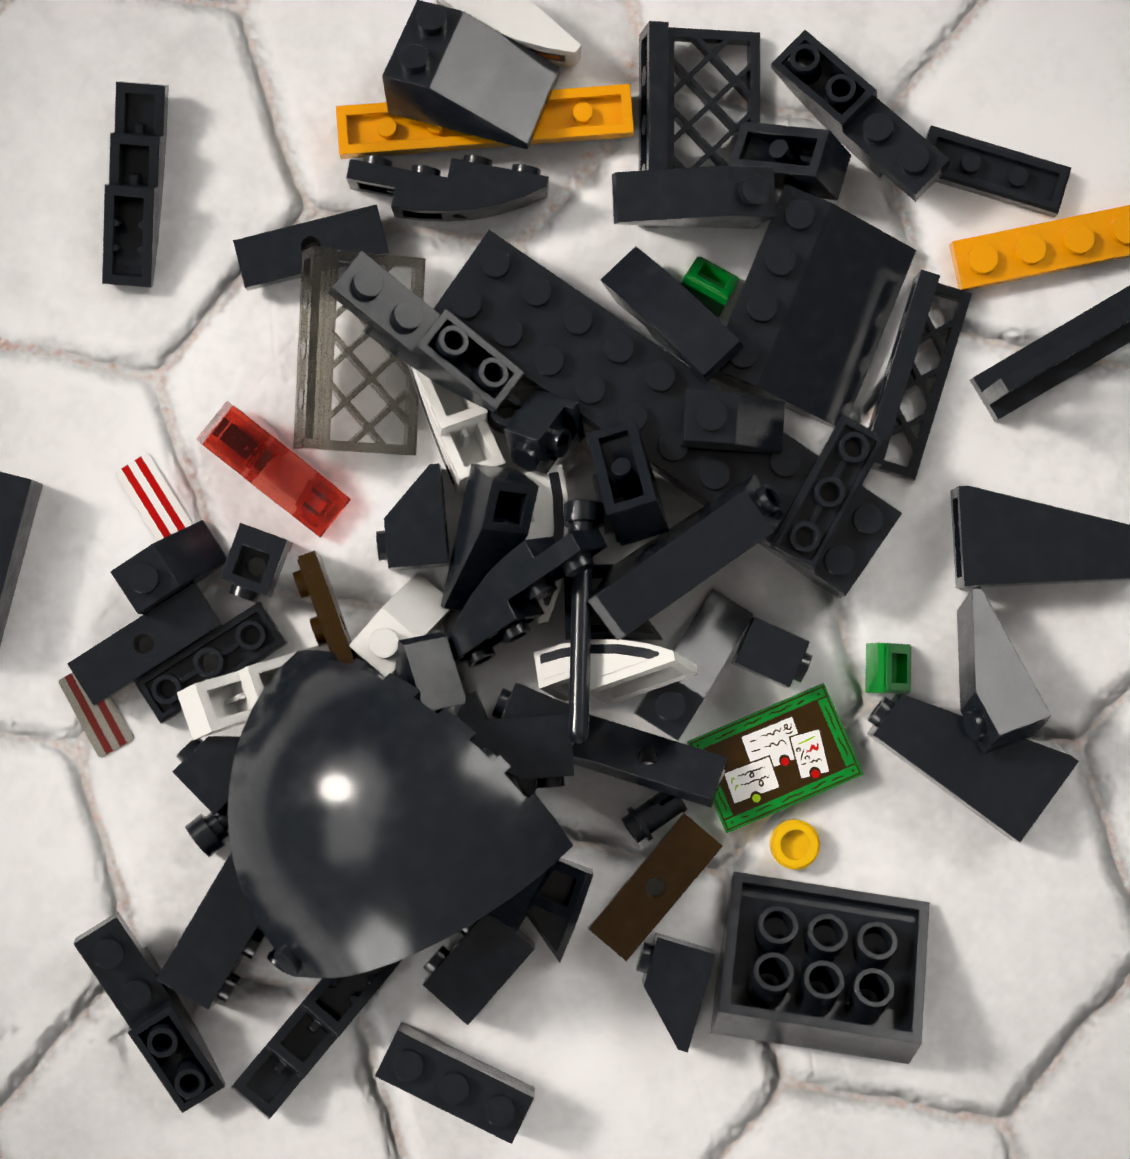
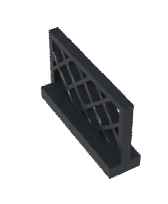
M649 21L639 34L638 171L686 168L674 155V143L684 133L705 153L691 168L700 167L708 158L716 166L728 165L718 154L717 150L732 135L737 138L742 121L760 123V32L669 27V22ZM674 41L691 42L705 58L688 73L674 58ZM707 43L719 45L712 50ZM726 45L747 46V66L737 76L717 55ZM708 62L729 82L714 98L693 78ZM674 73L681 79L675 87ZM746 74H747V86L740 80V79H742ZM685 84L705 105L690 121L674 107V95ZM732 87L747 102V114L737 124L716 103ZM708 110L729 130L713 147L692 126ZM674 121L681 127L675 135ZM760 224L757 225V226H755V227H752L751 229H756V228H758V227L760 226ZM638 225V227H644V228H658V227H659V226H652V225Z
M1130 285L970 379L971 384L994 422L1130 343Z

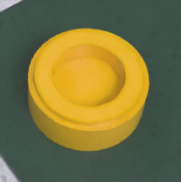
M788 819L780 822L771 832L769 849L773 858L780 865L788 869L798 870L808 867L815 861L820 851V839L816 830L807 822L799 819Z

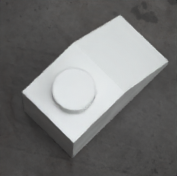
M417 572L377 612L349 646L384 677L389 673L394 675L398 640L431 634L451 609L441 607L443 593Z

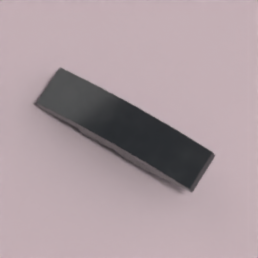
M125 81L116 82L115 132L110 133L109 183L105 184L102 284L153 287L164 183L169 85Z
M402 960L356 975L322 978L230 1088L269 1120Z

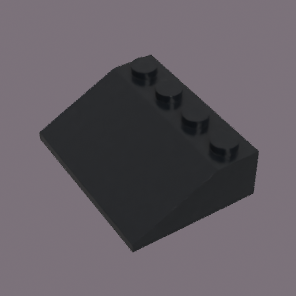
M785 184L776 205V217L771 219L727 324V328L741 341L744 347L712 379L754 396L785 402L786 409L834 428L842 414L849 417L916 250L839 206Z
M733 871L715 985L710 1033L909 1064L922 1044L930 902Z

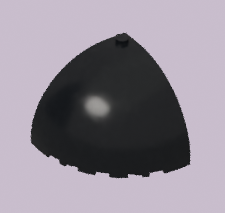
M321 650L297 651L280 667L254 704L242 730L233 760L229 783L228 824L234 866L242 892L254 918L276 951L274 958L278 965L287 974L294 977L338 978L356 975L395 963L461 931L528 886L558 861L573 844L538 796L533 793L526 798L505 775V772L511 766L500 755L497 757L489 749L483 746H476L471 742L476 732L446 708L439 714L435 713L425 704L418 701L421 698V691L391 673L384 678L377 671L369 668L365 661L356 658L348 665L338 662L334 652Z

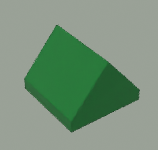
M697 256L681 284L719 318L740 279L707 259Z
M866 643L865 693L910 694L911 644Z

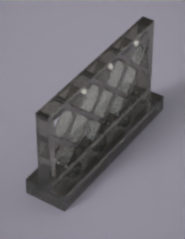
M312 246L302 251L293 449L416 456L419 396L408 364L383 347L389 354V357L375 370L370 372L353 353L369 335L363 332L347 346L335 332L336 319L347 308L341 305L336 309L337 300L329 295L328 292L338 280V263H352L360 252L333 250V247ZM365 253L380 266H384L383 268L387 272L393 267L412 269L411 291L424 301L426 258ZM359 319V321H360V322L365 326V328H366L367 324H365L362 320ZM336 345L341 353L334 359V348ZM345 358L364 377V380L346 396L333 382V369ZM395 361L406 374V388L393 399L376 378ZM370 384L387 406L368 422L350 401ZM332 394H333V395L337 398V400L339 401L333 408H332ZM404 399H405V412H404V411L402 410V408L399 406V404H400ZM345 408L362 429L349 441L330 440L331 419L340 410ZM391 411L404 424L403 445L387 444L374 429ZM368 434L375 443L359 441Z

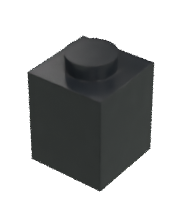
M753 617L747 626L731 663L784 688H789L793 680L801 683L810 666L813 655L806 653L810 641L757 617Z

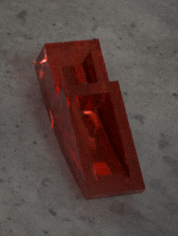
M228 401L224 403L196 438L204 447L320 538L351 500L334 484Z

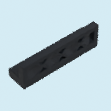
M922 269L913 279L868 426L869 429L887 438L871 468L910 481L916 480L972 296L970 292L938 283L940 275ZM934 295L957 302L952 321L935 329L928 316ZM925 327L928 333L922 336ZM949 329L944 345L939 334ZM932 339L941 356L937 368L921 376L914 360L919 344ZM911 373L914 380L908 382ZM935 375L931 391H929L925 380ZM917 385L927 404L924 414L907 422L900 410L905 391ZM897 419L900 426L894 429ZM921 422L917 437L915 438L910 427ZM902 431L913 449L907 467L884 460L891 437Z

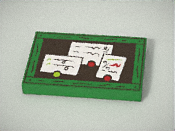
M824 683L686 741L689 746L728 757L727 768L713 802L725 833L734 831L864 775Z

